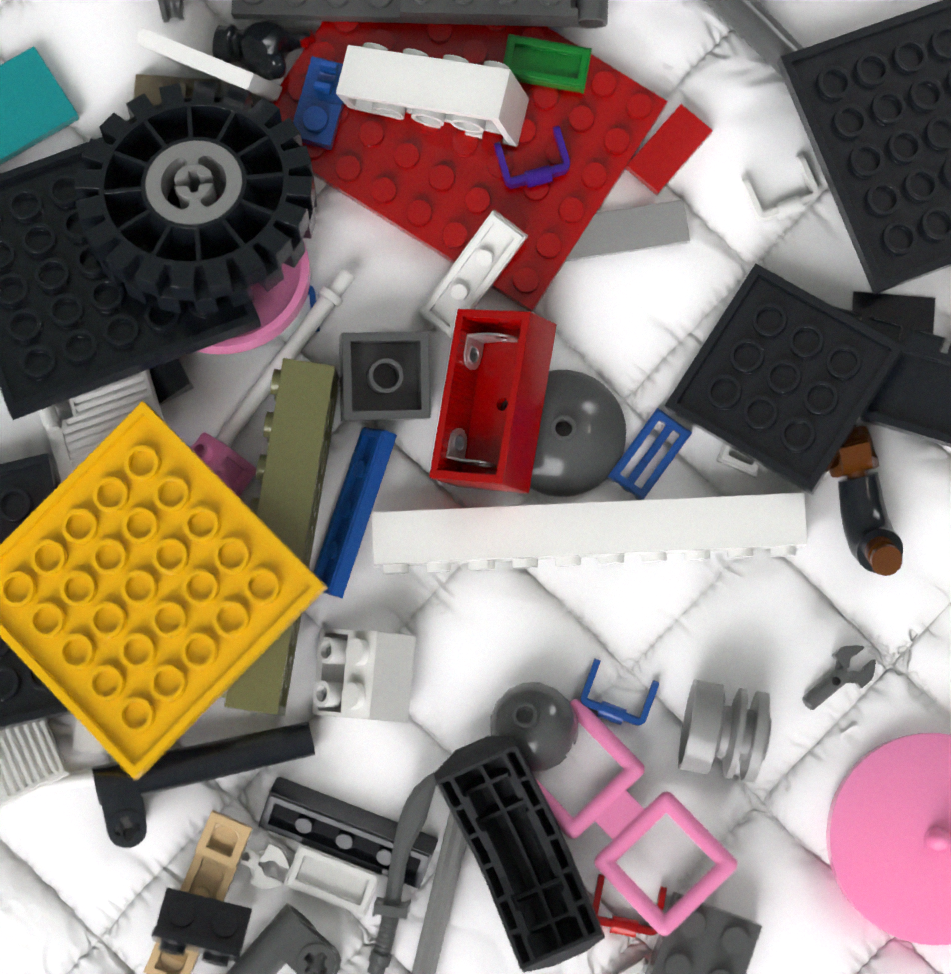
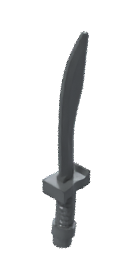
M434 772L426 776L414 787L403 806L398 821L385 898L377 897L373 907L372 917L377 914L382 916L374 948L371 949L368 958L367 972L370 974H384L386 968L389 967L392 959L390 952L392 951L399 918L407 919L409 915L411 899L406 902L401 901L406 866L414 842L426 822L437 784Z

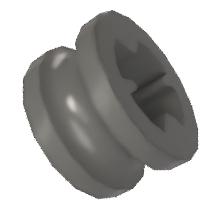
M158 0L163 23L169 22L171 17H177L179 21L185 20L183 0Z

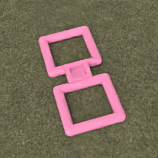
M574 699L570 703L578 718V722L615 759L623 770L574 817L567 812L538 780L537 782L561 831L568 838H578L590 825L596 822L612 839L595 857L594 864L596 868L660 935L667 936L737 869V860L672 793L662 792L644 809L627 792L644 774L645 767L643 763L588 707L582 704L581 700ZM667 813L711 858L715 865L664 914L623 871L616 861Z

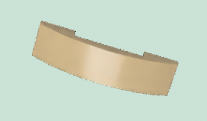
M212 810L194 851L196 852L180 891L224 901L253 827ZM156 942L143 971L146 974H192L201 953L185 950L184 956H176L159 951L160 943Z

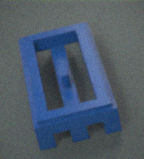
M657 408L610 472L608 479L620 485L627 493L629 492L634 495L637 500H644L692 432ZM658 421H661L666 426L626 479L621 475V472ZM675 431L680 436L640 489L634 483L671 432Z

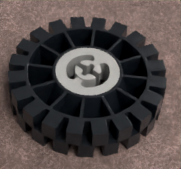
M208 81L194 82L193 97L184 98L180 83L159 87L162 99L161 104L153 106L145 93L127 102L126 106L130 119L125 121L116 113H113L99 127L104 142L90 139L82 154L86 169H77L75 190L79 198L78 201H75L79 220L95 260L100 261L106 276L116 286L124 282L128 295L146 305L154 295L157 297L160 309L182 313L185 301H193L197 314L218 312L219 297L228 295L233 307H237L254 300L251 288L254 284L259 283L268 292L284 279L281 265L285 263L295 268L305 253L303 238H312L316 223L314 208L317 207L316 187L307 145L303 146L301 133L291 119L288 118L282 122L280 108L264 97L253 106L251 92L235 85H230L224 98L219 97L216 82ZM212 176L221 180L226 185L225 191L218 201ZM175 185L181 209L167 201L168 195Z

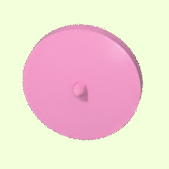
M918 733L898 737L877 746L859 759L845 775L835 792L828 814L826 829L827 852L831 869L838 886L850 904L866 920L881 930L900 939L925 945L951 944V735L941 733Z

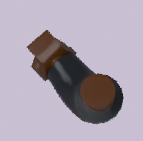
M857 426L841 448L840 453L828 471L831 477L847 476L846 479L838 481L843 530L851 554L867 571L882 576H890L895 574L903 563V543L899 535L894 531L889 519L878 472L868 473L867 471L879 466L878 456L875 452L867 426Z

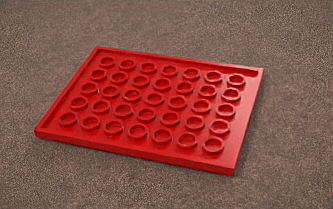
M322 21L314 33L316 41L311 43L309 47L304 48L280 84L282 90L278 100L270 102L280 108L282 122L288 118L293 122L311 57L314 56L343 64L348 45L363 47L364 43L370 42L382 45L388 51L403 53V50L407 48L416 49L426 53L428 57L443 59L444 55H456L466 59L469 63L484 65L485 61L504 62L509 34L578 45L547 26ZM591 54L584 93L519 82L529 101L518 147L503 144L504 137L501 134L484 131L483 138L481 139L465 135L466 131L454 127L449 122H444V125L438 129L425 126L413 120L410 113H405L404 119L399 120L351 109L345 104L332 150L302 143L303 146L307 145L315 177L453 264L490 213L496 210L525 232L528 238L491 288L533 313L590 221L598 213L624 173L626 165L633 159L659 119L668 101ZM560 126L570 159L569 171L564 175L554 177L552 182L531 188H528L527 185L514 189L508 188L504 184L493 143H501L510 177L524 174V171L562 163L553 133V127Z

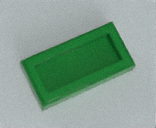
M509 34L503 64L511 69L518 82L584 93L592 48Z

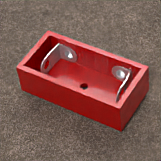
M457 310L429 478L455 487L529 494L557 324L528 311ZM507 400V408L502 411L501 405Z

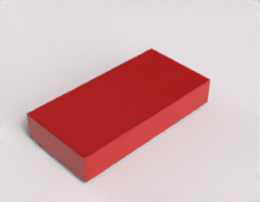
M680 104L626 165V170L658 196L711 136L713 130L684 105Z

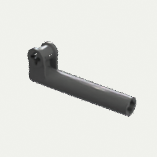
M704 0L780 75L781 72L776 63L778 59L783 55L804 48L758 0Z
M286 903L240 956L239 963L235 962L226 974H277L285 964L297 974H337L341 967V957L336 947L321 935L300 911ZM324 953L327 956L324 962L325 967L328 969L327 972L323 969L316 973L313 972L311 967L314 964V960L310 957L311 954L317 956Z

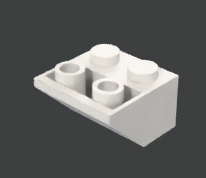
M320 628L312 715L408 723L416 636L381 631Z

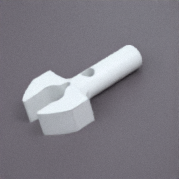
M272 843L268 844L267 849L258 852L248 847L245 848L240 863L249 867L253 878L250 884L260 889H268L283 883V881L275 877L268 876L265 873L264 867L260 865V862L265 863L271 860L289 869L291 867L290 862L282 848Z

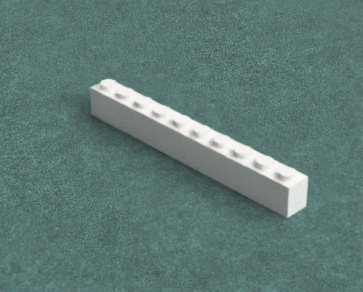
M805 493L371 512L373 565L375 568L383 567V574L385 575L408 574L409 566L426 565V572L428 573L451 572L452 564L469 563L470 571L494 570L495 562L512 561L513 569L537 568L538 560L555 559L556 567L580 566L581 558L598 557L599 565L623 564L624 556L641 555L642 563L666 562L667 554L684 553L685 561L709 560L710 552L726 551L728 559L752 558L753 550H770L771 557L796 556V548L808 545Z

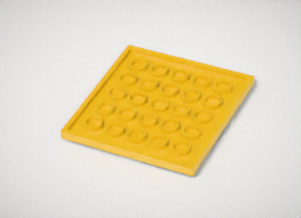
M142 401L0 545V637L133 779H139L328 587L147 403Z

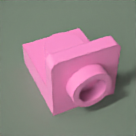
M206 432L202 433L196 443L190 447L239 497L256 474L257 468Z

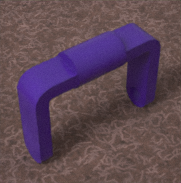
M560 126L553 127V133L562 163L524 171V174L510 177L501 143H493L503 181L508 188L514 189L525 185L531 188L552 182L554 177L564 175L569 171L570 159Z

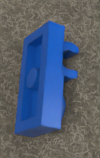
M314 56L311 57L293 124L301 133L302 143L332 150L344 107V102L336 94L343 64Z

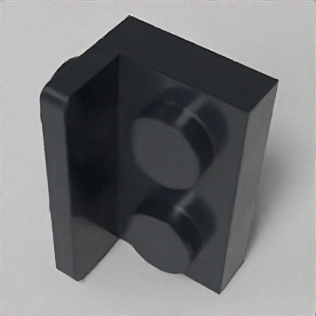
M167 887L151 938L153 942L160 943L159 951L176 956H184L185 950L203 954L201 961L227 967L229 961L239 963L252 908Z

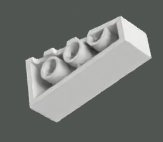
M370 42L364 43L363 47L347 46L336 90L337 96L351 109L399 120L404 119L405 113H410L413 120L425 126L440 129L444 122H449L454 127L466 131L465 135L482 139L484 131L501 134L504 137L503 144L518 147L529 101L528 96L511 69L503 63L485 61L484 65L472 64L456 55H444L443 59L432 58L422 51L409 48L404 49L403 53L388 51L386 47Z

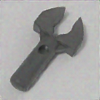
M844 646L832 654V657L836 660L835 670L802 698L804 705L808 709L815 710L846 683H855L860 689L873 679L876 666L875 659L869 661L858 672H847L850 666V659L865 648L864 646Z

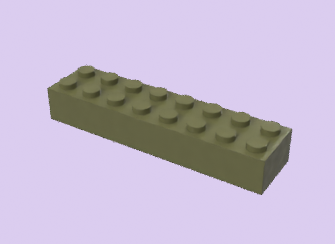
M283 358L281 369H274L271 380L270 394L275 395L274 412L267 411L264 421L263 437H267V442L269 443L267 455H259L256 469V480H260V485H262L260 497L252 498L250 509L310 568L340 387V377L336 367L333 365ZM302 614L220 696L226 698L224 707L285 716Z

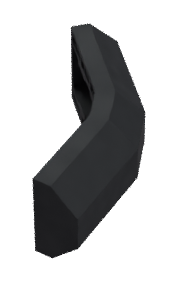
M486 736L455 750L434 772L435 782L483 874L520 970L526 973L552 967L585 953L605 938V935L566 840L515 737Z

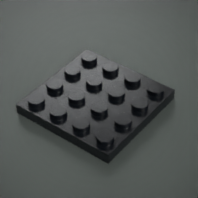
M755 263L666 402L665 407L668 411L813 495L840 453L841 448L849 439L904 352V346Z

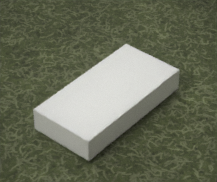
M300 843L284 885L359 915L366 916L382 874Z

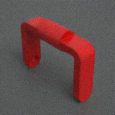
M598 874L592 905L600 925L610 927L609 933L634 938L637 933L650 936L656 935L658 932L652 926L639 924L638 920L612 915V918L598 915L605 879L604 875ZM660 886L656 905L663 912L667 887Z

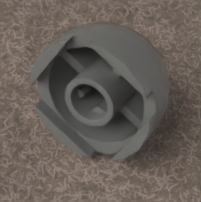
M539 682L521 683L508 689L497 700L490 716L491 736L515 737L532 772L546 771L561 764L567 758L566 754L571 750L572 745H575L578 738V718L572 704L557 689Z

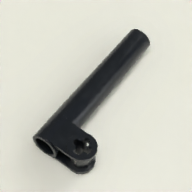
M307 721L168 750L139 779H133L117 761L92 767L98 802L102 806L107 834L116 846L121 848L135 847L144 840L147 833L143 796L314 756L315 749L309 722ZM129 817L133 827L125 828L121 818Z

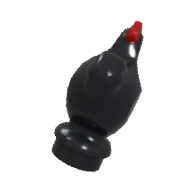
M271 21L256 22L242 30L230 24L228 27L218 26L213 36L212 51L215 58L230 64L237 59L251 73H256L260 77L271 81L280 79L285 75V59L289 53L309 47L311 43L316 41V37L312 29H307L304 26L283 27Z

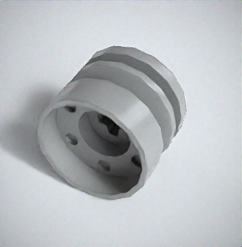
M693 680L681 730L678 769L709 774L715 757L718 756L722 757L723 777L732 779L740 760L741 781L754 783L760 766L766 757L770 741L772 720L770 717L769 693L756 691L750 709H748V689L739 688L732 705L729 706L725 705L723 684Z

